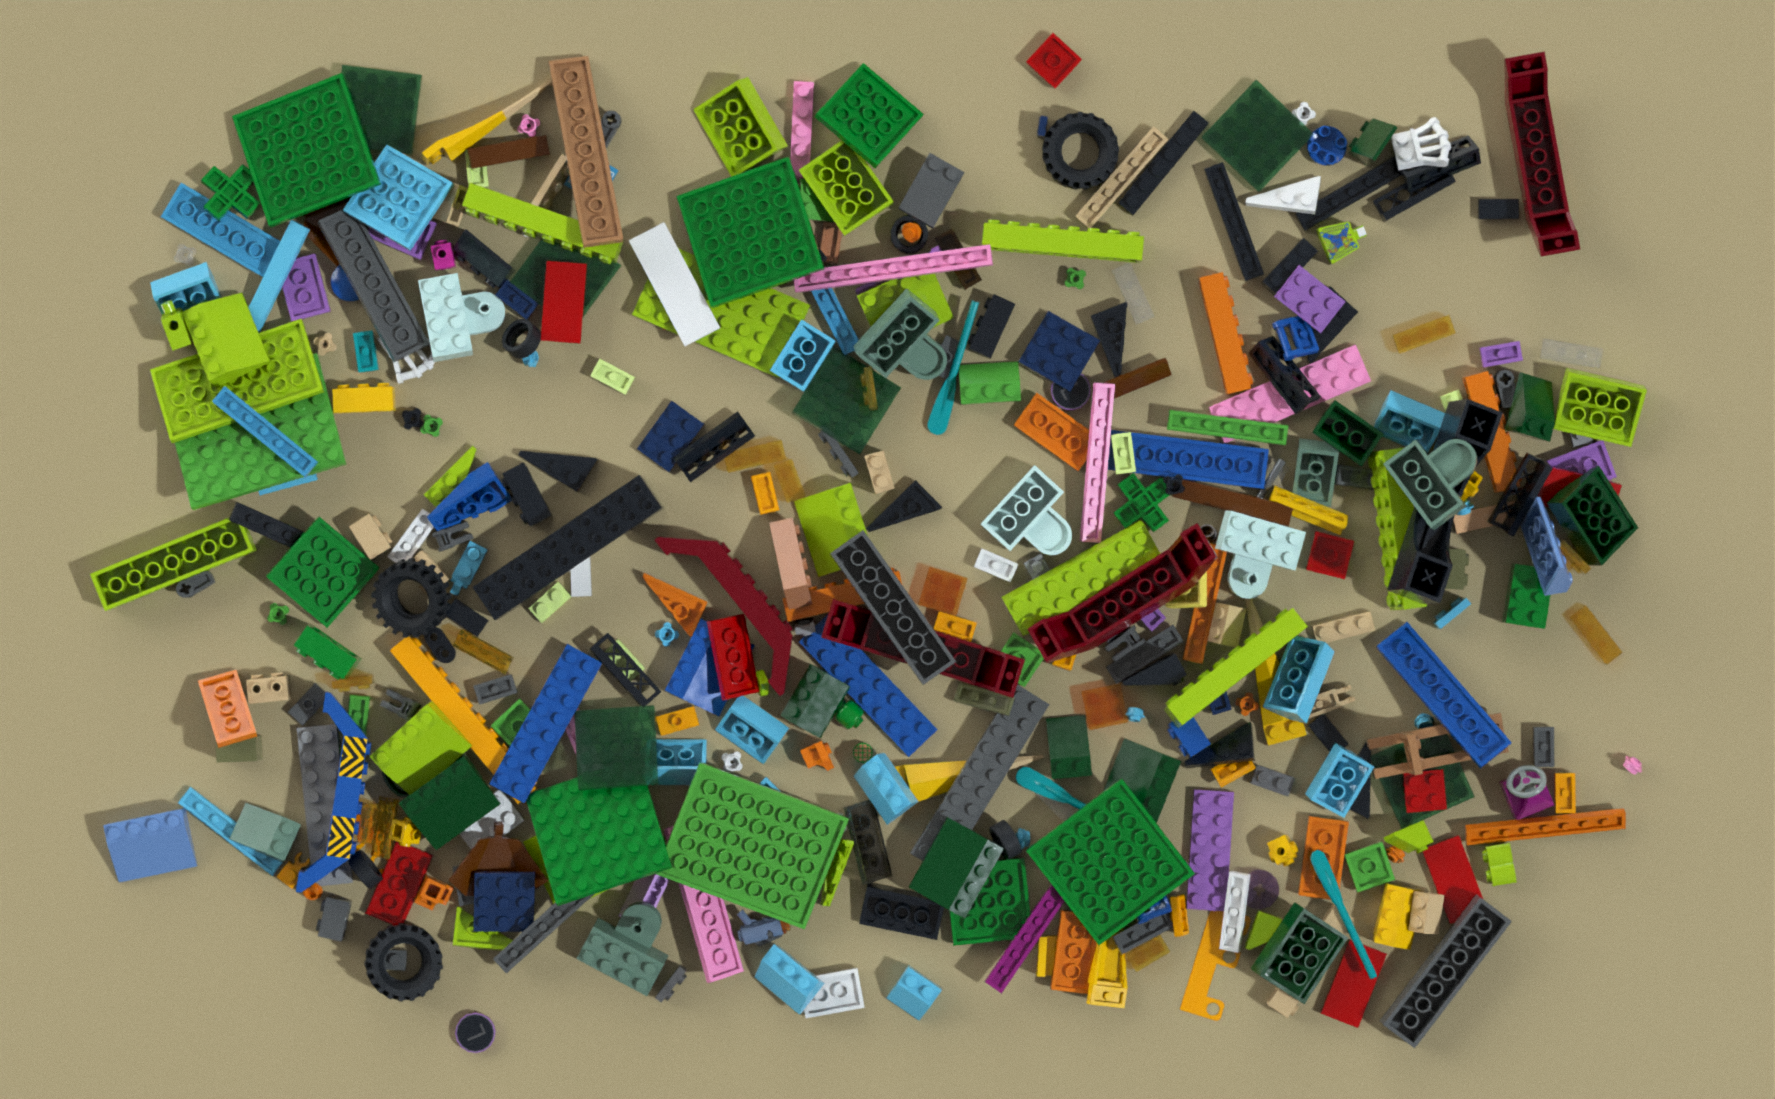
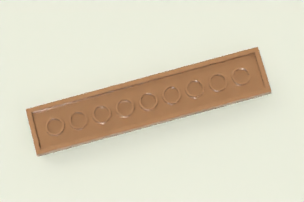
M583 56L549 61V70L583 248L623 242V234L589 57Z

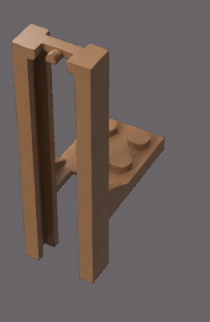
M1501 713L1488 714L1504 733ZM1442 724L1366 739L1369 750L1404 743L1407 762L1373 769L1374 779L1403 773L1420 775L1423 774L1422 770L1472 759L1465 751L1425 759L1419 756L1418 749H1421L1420 739L1449 734ZM1508 747L1500 754L1509 752Z

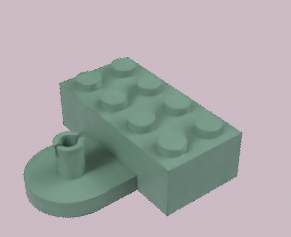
M907 288L853 346L856 354L885 378L900 364L915 377L930 380L939 376L947 364V356L943 347L927 334L939 321L937 313Z
M1452 439L1443 443L1428 455L1422 445L1417 440H1414L1383 464L1430 528L1435 530L1466 507V504L1454 490V487L1474 472L1477 465V454L1474 448L1466 441Z
M635 902L626 908L616 927L598 918L577 959L648 996L669 956L652 946L662 925L659 911L649 903Z

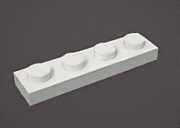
M1232 870L1229 872L1219 949L1236 953L1241 951L1251 874Z

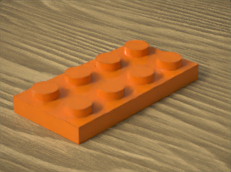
M1036 393L1014 426L1072 468L1079 471L1087 460L1089 429Z
M237 670L198 681L218 748L257 737Z
M1314 816L1308 817L1298 895L1331 900L1310 860L1312 852L1320 850L1325 854L1340 890L1349 821Z
M1060 910L1050 989L1088 994V979L1097 942L1073 911Z

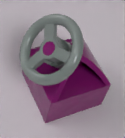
M1533 765L1520 766L1514 769L1507 779L1499 781L1512 816L1516 820L1554 806L1546 785V775L1539 767Z

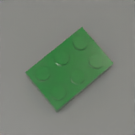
M1511 563L1503 623L1545 629L1551 595L1544 596L1534 566Z
M307 625L294 644L299 654L304 657L310 656L313 658L315 665L322 669L325 667L329 669V674L337 680L349 678L362 659L314 625Z

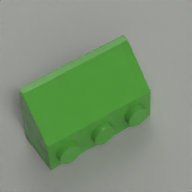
M1018 361L960 365L961 405L1021 401Z

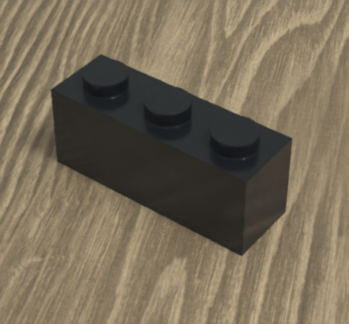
M1302 238L1264 278L1261 284L1275 296L1297 266L1300 265L1303 268L1318 250L1305 238Z
M993 294L992 298H987L984 308L987 310L984 316H979L975 325L979 328L976 334L971 333L967 342L970 345L969 350L991 359L1015 303Z
M524 462L502 473L504 478L501 480L506 489H511L513 493L511 499L515 507L519 506L523 513L520 516L525 525L529 524L532 527L553 516Z

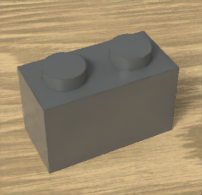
M328 896L326 900H322L320 911L323 912L322 919H318L316 931H319L318 937L337 941L344 940L352 905L351 900Z

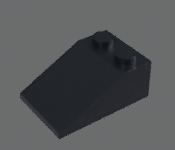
M1172 653L1126 677L1121 683L1124 686L1168 685L1171 683L1175 686L1183 682V677L1187 674L1177 655Z

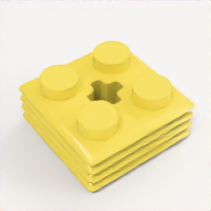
M1207 571L1194 587L1166 603L1165 607L1171 609L1206 607Z

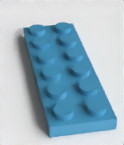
M180 183L161 217L263 277L280 241L230 211L220 221L216 220L203 209V206L210 199Z

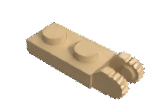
M1351 685L1319 693L1309 718L1341 708L1345 704L1356 701L1354 696L1339 701L1337 695L1351 690Z

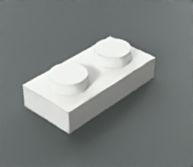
M982 548L974 565L975 568L1008 582H1011L1018 566L1017 563Z

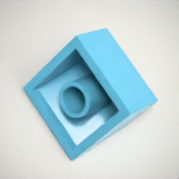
M908 965L886 998L917 1020H920L942 991V987Z

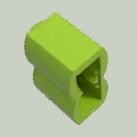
M1510 843L1484 846L1485 851H1482L1483 862L1488 865V871H1485L1487 883L1491 882V886L1516 883Z

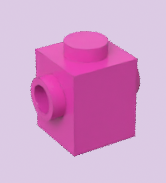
M447 240L436 241L435 245L431 246L435 270L456 268L452 243H447ZM446 252L445 257L441 258V253Z

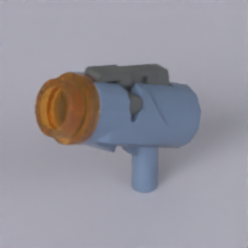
M744 910L737 913V916L745 924L740 926L741 930L737 931L740 942H744L745 945L755 943L757 946H762L782 937L783 934L791 930L790 924L772 917H763L762 920L757 921L756 919H750Z

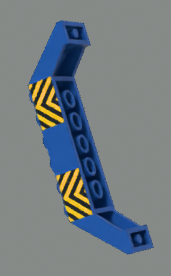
M328 691L325 692L323 712L329 714L344 735L327 851L325 855L307 869L299 870L296 892L299 893L350 859L351 854L355 855L357 841H353L354 834L358 835L360 823L356 821L357 814L361 815L363 803L359 801L360 794L364 795L366 783L362 782V776L367 775L368 769L365 755H370L371 742H368L367 735L332 692Z

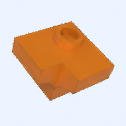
M820 740L800 749L808 769L816 765L823 766L827 771L834 768L829 756L832 751L827 742L823 743Z
M426 874L414 903L433 910L438 903L446 906L454 886Z

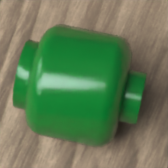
M844 700L836 711L835 720L847 730L852 727L856 729L863 722L861 717L864 711L854 701L849 700L846 702Z

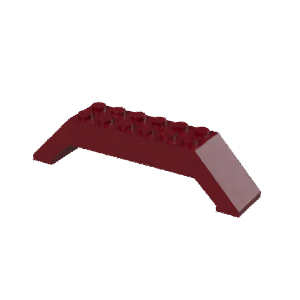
M1545 51L1505 58L1506 112L1526 221L1540 257L1581 250L1578 232L1569 212L1548 96V67Z
M1196 523L1180 533L1181 535L1169 549L1073 609L1047 619H1042L1029 627L1028 631L1046 663L1094 649L1194 587L1218 558L1199 524Z
M657 537L655 542L667 556L671 553L698 556L771 646L774 652L772 676L768 682L779 696L785 693L793 639L791 631L793 627L787 620L783 622L778 615L781 612L774 604L772 606L766 601L768 596L762 589H756L753 585L756 581L749 573L744 574L741 570L744 566L736 557L732 559L728 554L731 550L724 542L720 544L719 541Z
M833 599L821 638L907 664L870 610ZM935 631L956 661L941 672L940 675L1008 697H1014L1025 659Z

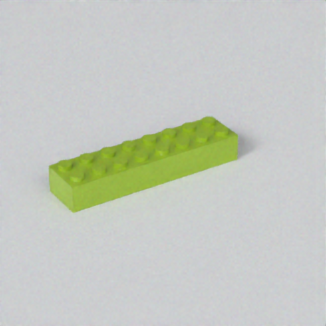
M472 183L469 184L462 204L467 215L477 219L479 216L485 217L484 219L488 223L497 225L498 222L502 223L508 230L514 232L517 229L522 230L524 235L528 237H542L541 239L544 242L552 245L555 242L559 243L562 246L561 248L569 251L577 249L581 252V255L592 258V255L597 256L600 259L599 261L611 265V262H617L623 242L583 248L578 220Z
M988 220V223L983 224L981 246L990 244L993 251L1140 263L1143 256L1144 236H1140V232L1129 231L1127 235H1123L1118 230H1108L1107 233H1100V229L1096 228L1080 231V227L1068 226L1067 230L1060 229L1059 225H1048L1047 228H1042L1037 223H1028L1027 226H1020V222L1008 221L1006 225L1000 224V220Z
M1403 448L1371 452L1368 457V464L1373 472L1371 477V485L1375 493L1373 503L1375 508H1377L1376 524L1380 530L1379 545L1382 547L1383 553L1381 563L1385 568L1384 584L1387 588L1414 505L1383 463ZM1388 591L1386 597L1390 610L1427 607V604H1421Z
M229 518L91 573L90 576L104 610L110 611L194 575L256 552L257 549L249 530L229 521Z
M1139 520L1001 598L1019 631L1024 636L1029 633L1028 628L1040 620L1068 612L1155 558L1160 552L1145 524Z
M1285 608L1274 617L1276 619L1274 623L1271 620L1259 629L1260 634L1256 635V633H1253L1244 641L1245 645L1242 648L1238 645L1228 653L1229 658L1227 660L1224 657L1212 666L1214 670L1210 672L1207 669L1197 678L1198 682L1195 685L1193 682L1189 683L1181 690L1183 693L1181 696L1178 697L1175 694L1165 703L1167 707L1164 711L1178 729L1308 627L1294 608L1289 611Z

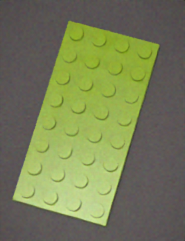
M679 249L720 329L695 341V343L779 379V376L771 372L770 369L800 321H804L810 305L770 288L711 308L695 255ZM648 278L632 316L678 335Z
M299 319L260 332L259 335L270 363L217 388L208 380L198 354L150 369L171 443L236 422L212 402L224 386L259 414L324 393L303 320Z

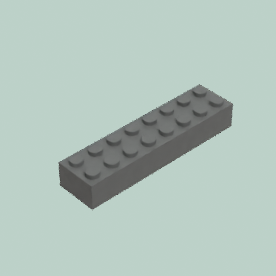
M864 530L830 553L922 685L956 662Z
M1476 894L1380 1019V1022L1413 1048H1416L1512 921Z

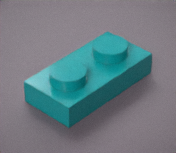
M374 331L353 333L358 373L379 370Z

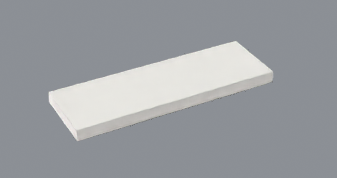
M664 222L629 240L685 347L720 329Z

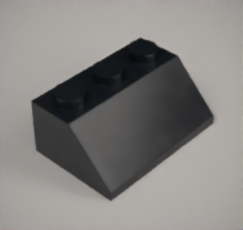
M465 229L453 247V250L456 251L454 256L463 263L467 260L471 264L470 269L478 276L480 273L487 277L485 281L493 288L495 286L501 288L505 281L515 272L513 267L467 229Z

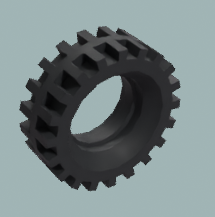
M1070 113L1061 119L1059 118L1048 130L1042 147V157L1047 172L1064 187L1085 190L1098 186L1109 177L1118 161V138L1114 134L1111 125H1108L1103 118H1099L1093 113ZM1076 133H1086L1093 137L1099 148V155L1095 164L1084 170L1068 166L1062 156L1063 143L1069 136Z
M410 558L407 561L402 559L378 576L379 579L373 584L376 590L371 593V597L376 598V602L372 604L373 609L378 608L379 611L376 617L378 619L383 618L385 621L383 626L385 628L391 626L393 628L392 633L395 635L399 632L403 633L402 637L404 638L413 635V638H418L422 634L426 635L442 623L441 621L448 615L446 611L451 608L448 600L452 597V594L446 592V588L450 586L449 583H443L441 577L444 574L442 572L437 574L434 571L436 566L433 564L429 567L426 566V560L421 559L415 562V558ZM413 580L426 590L429 605L423 613L414 614L406 610L398 598V587L402 581Z
M398 923L399 925L394 926L389 925L385 930H380L374 939H371L370 946L366 949V960L364 961L366 974L376 990L387 998L403 1002V1000L414 1001L417 997L425 996L427 991L434 988L435 982L439 981L441 969L443 970V956L438 943L423 928L417 927L414 924ZM401 943L416 947L422 958L418 973L407 980H397L391 977L385 967V957L388 951L393 946Z

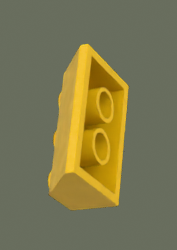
M1390 883L1384 884L1372 936L1374 943L1411 950L1415 932L1408 931L1413 893L1420 890Z

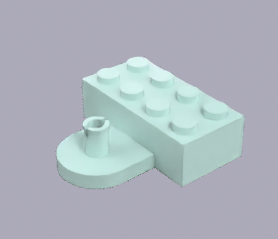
M458 273L418 280L433 362L473 355L470 336L492 332L499 328L504 321L505 307L502 300L490 292H479L462 296Z
M1035 465L980 524L1009 551L1025 537L1040 552L1047 555H1057L1065 551L1072 540V531L1069 524L1051 508L1064 491Z
M1225 510L1215 549L1233 554L1227 576L1230 590L1238 597L1252 599L1261 595L1266 589L1272 565L1296 571L1306 532Z

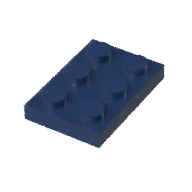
M671 401L637 449L670 472L676 464L673 457L690 445L704 423Z

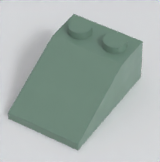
M1299 438L1292 493L1331 507L1339 451L1325 441Z
M245 803L229 840L285 863L299 833L301 824Z

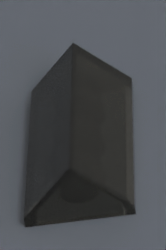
M870 799L844 805L845 817L849 818L847 825L851 840L854 841L853 849L862 885L892 876L877 811Z

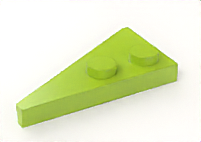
M474 446L424 494L435 507L468 476L475 457L476 448Z
M844 838L840 840L823 883L821 906L831 905L854 845L852 840Z
M457 907L453 946L502 951L513 941L500 932L474 931V916Z

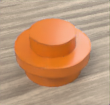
M911 222L905 224L902 228L903 237L908 242H916L921 236L920 226Z
M317 883L303 891V895L309 900H316L323 893L322 887Z

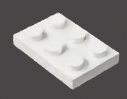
M498 790L494 793L501 802L499 806L460 833L470 849L474 847L479 839L493 836L494 821H502V824H504L502 836L524 821V818L503 791Z
M858 968L815 975L825 984L810 1001L804 1012L805 1018L865 1008Z

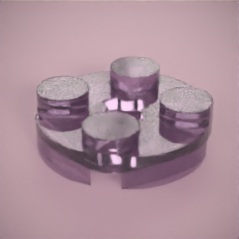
M1255 869L1248 872L1247 874L1251 875L1247 905L1253 909L1271 907L1279 895L1277 879L1270 872L1263 869ZM1258 884H1262V888L1265 889L1260 895H1256L1257 892L1254 890V886L1258 887Z

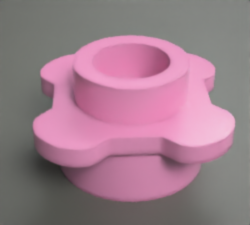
M525 114L522 116L521 124L517 129L519 133H526L529 137L536 136L537 127L540 126V120L537 118L533 119Z
M1626 756V762L1623 766L1634 775L1637 772L1641 773L1642 763L1635 757Z

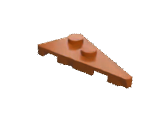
M644 573L642 578L687 634L692 637L708 602Z

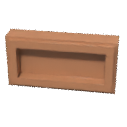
M823 222L820 250L827 257L825 263H838L842 232L836 223Z

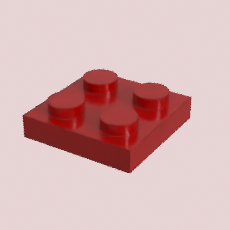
M1052 33L1026 63L1049 85L1056 89L1082 59L1058 36Z
M1315 531L1306 570L1345 579L1354 541Z
M1443 769L1423 771V774L1420 775L1403 773L1406 813L1447 809Z

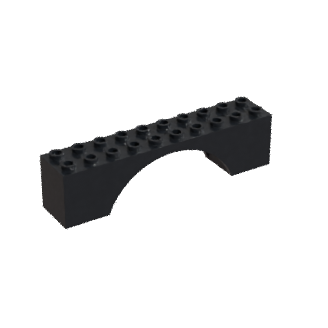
M1469 399L1449 402L1433 451L1449 440H1464L1474 448L1477 454V467L1491 450L1503 413ZM1471 475L1454 487L1460 498ZM1414 506L1387 591L1421 604L1441 603L1453 567L1450 559L1449 543L1454 516L1433 530Z
M638 475L473 586V589L493 619L499 620L584 560L663 510L664 507L643 476Z

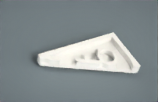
M1321 176L1246 198V206L1315 214Z

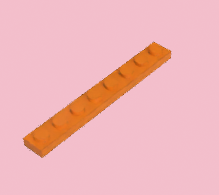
M1624 808L1468 824L1465 825L1466 844L1476 845L1625 829L1626 812Z

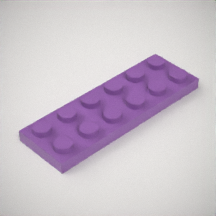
M1194 789L1189 866L1195 874L1188 879L1187 909L1224 911L1229 877L1234 792Z

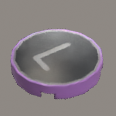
M1081 374L1071 392L1052 383L1051 395L1053 401L1059 407L1065 410H1075L1087 403L1091 387L1087 378Z
M474 1012L461 1018L456 1026L455 1035L457 1042L463 1049L468 1052L477 1053L491 1046L496 1031L494 1023L488 1016Z

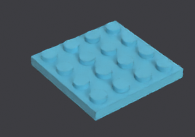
M386 145L374 163L381 185L353 195L343 211L411 251L454 184Z

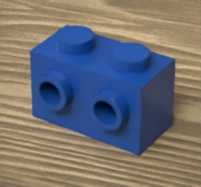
M1194 717L1179 729L1173 721L1168 724L1169 729L1167 731L1173 740L1176 738L1179 742L1178 748L1183 756L1187 755L1190 758L1211 745Z

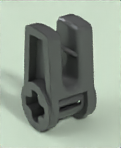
M612 110L607 111L601 120L606 149L622 123L621 116ZM615 115L616 124L612 123L609 125L607 118Z
M1500 370L1494 375L1495 388L1500 399L1501 408L1511 407L1515 393V377L1509 370ZM1503 373L1504 376H1508V380L1505 381V385L1504 382H1500V378L1503 377Z
M464 522L432 533L439 546L438 552L448 550L458 544L474 539L472 533L464 534V536L456 539L451 538L453 533L469 528V523Z
M204 571L182 580L176 586L177 594L182 598H190L215 583L214 576L210 571ZM184 584L186 586L191 587L188 590L189 594L187 592H182V589H184Z
M1135 625L1125 630L1119 637L1104 647L1108 652L1115 647L1117 648V645L1122 642L1127 643L1123 649L1118 652L1116 651V654L1112 656L1114 662L1145 642V639H1141L1135 630Z
M387 689L386 695L393 698V700L401 702L402 707H398L392 704L391 701L388 702L386 700H382L380 703L382 707L408 721L415 715L417 709L422 706L421 703L391 689Z

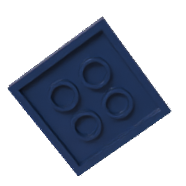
M1048 311L1018 363L1064 390L1071 392L1100 340Z
M475 871L474 931L523 932L534 922L535 872Z

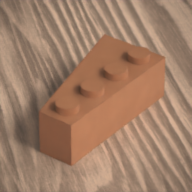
M793 518L769 523L789 610L812 605L809 587L812 586L810 575L805 574V570H808L806 558L801 556V553H805L802 541L798 542L797 538L801 536L799 525H794Z

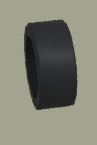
M909 215L897 219L890 232L894 247L906 254L920 251L926 245L928 239L926 225ZM905 223H916L921 228L920 241L913 246L903 245L898 239L897 233L899 228Z
M528 319L514 321L506 328L502 336L503 348L519 359L531 355L538 348L541 341L540 330ZM525 331H528L526 339L520 345L515 346L517 338Z
M1005 820L989 827L993 841L1004 848L1001 854L1006 860L1022 852L1017 836Z
M357 851L348 860L352 870L366 887L371 889L383 880L379 869L364 851Z

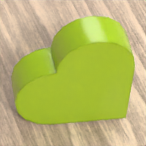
M758 670L756 671L760 692L757 693L759 696L768 695L769 682L764 671Z

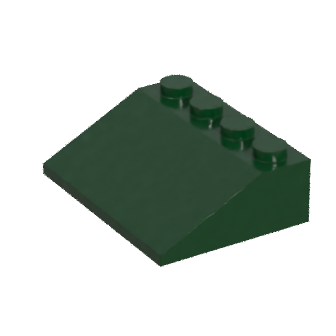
M1599 465L1562 488L1547 502V505L1587 566H1602L1638 529L1635 521Z
M1124 738L1103 791L1122 778L1157 823L1181 761Z
M465 755L399 802V804L434 849L438 850L499 806L501 802L468 756Z
M947 817L912 879L909 888L951 912L966 918L1004 848Z
M1294 902L1250 969L1305 1004L1348 940V937Z

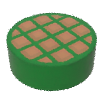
M858 743L853 749L855 760L861 763L869 761L873 755V750L867 743Z

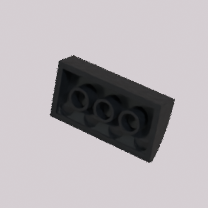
M867 882L859 924L937 940L944 907L918 892Z

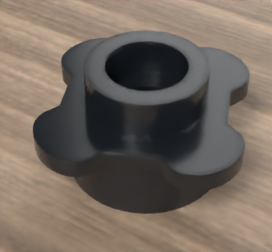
M415 408L413 411L405 410L402 412L405 429L410 430L412 427L417 426L420 428L423 426L424 422L421 420L420 409Z
M1177 474L1173 477H1164L1166 494L1171 495L1184 492L1185 487L1182 485V475Z

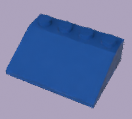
M701 618L665 691L720 716L727 700H722L707 621ZM750 643L751 650H753L755 645Z

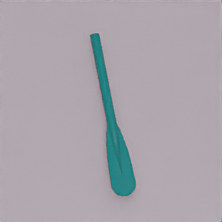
M973 300L970 304L949 376L938 393L927 423L929 431L935 435L943 434L946 431L951 416L957 373L979 306V302Z
M1029 767L1019 769L1016 774V780L1019 785L1039 795L1070 804L1077 809H1081L1086 805L1072 797L1058 784Z
M1320 850L1312 852L1310 857L1312 866L1328 896L1337 907L1369 978L1373 979L1377 977V974L1345 908L1330 864L1325 854Z

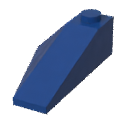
M487 462L471 472L427 518L434 528L439 531L460 524L463 519L472 517V519L477 518L480 513L497 511L511 502L512 499L496 472Z

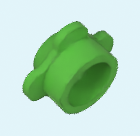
M1069 268L1066 271L1068 276L1065 286L1082 289L1086 272Z
M425 415L423 418L424 424L420 428L421 432L437 437L440 434V426L443 424L442 419Z
M277 603L271 604V610L267 617L268 621L279 622L280 625L286 624V616L290 611L289 607L278 606Z

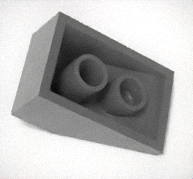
M929 153L898 209L933 229L965 172Z

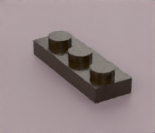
M952 228L935 238L942 251L963 248ZM976 268L954 271L964 290L982 281Z

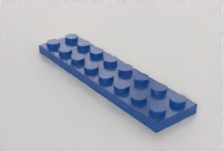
M1111 430V435L1128 433L1124 431ZM1131 432L1136 472L1132 473L1161 477H1173L1180 474L1186 480L1264 489L1269 449ZM1110 436L1108 470L1115 471L1112 440Z
M827 614L815 626L816 632L804 636L799 643L830 675L850 686L847 693L910 757L938 729L861 649L821 638L828 617Z
M1408 622L1376 646L1377 650L1480 769L1511 745L1512 742Z
M569 644L566 645L489 783L490 785L525 803L601 667V662Z

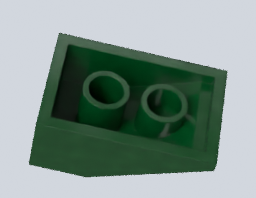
M1374 118L1370 122L1366 120L1360 129L1362 131L1360 137H1354L1348 146L1351 148L1349 154L1365 165H1371L1378 158L1398 127Z
M1520 372L1505 431L1550 442L1555 425L1552 382Z
M1086 715L1046 718L1051 778L1092 776Z

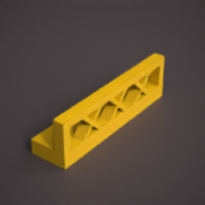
M1274 486L1268 499L1293 508L1292 516L1338 535H1341L1342 530L1347 526L1348 515L1280 487Z

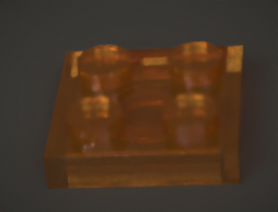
M929 567L918 605L956 616L968 578Z
M1120 683L1081 691L1089 730L1128 722Z

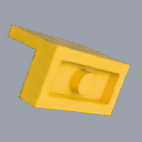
M1041 935L1038 939L1037 977L1052 976L1057 940L1055 935Z

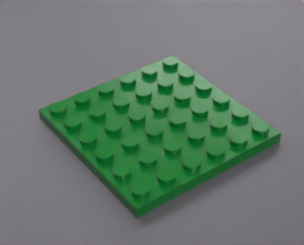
M342 73L232 116L266 220L271 228L381 185L349 88Z
M789 157L677 196L711 308L825 269Z
M639 757L532 792L526 800L557 906L672 868Z
M1122 778L1026 849V852L1098 945L1102 944L1195 874Z

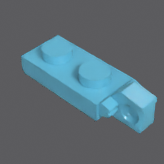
M469 541L452 574L450 581L454 584L450 593L458 596L462 587L467 589L474 579L488 549Z

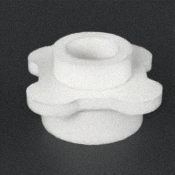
M1302 102L1298 109L1292 111V116L1297 118L1299 125L1305 126L1308 120L1315 118L1316 113L1311 110L1307 102Z
M735 751L733 754L724 753L722 755L724 771H740L742 769L740 752Z

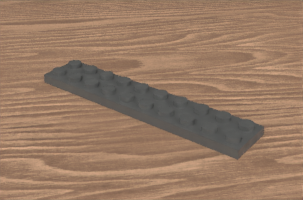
M1017 684L1010 715L995 714L910 854L923 861L947 817L971 830L973 829L1050 704Z

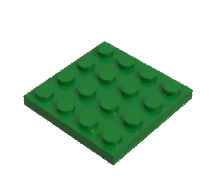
M863 63L814 117L876 169L924 114Z
M318 516L266 577L328 628L380 567Z
M1025 858L997 860L966 918L950 911L953 946L1014 939L1030 915Z

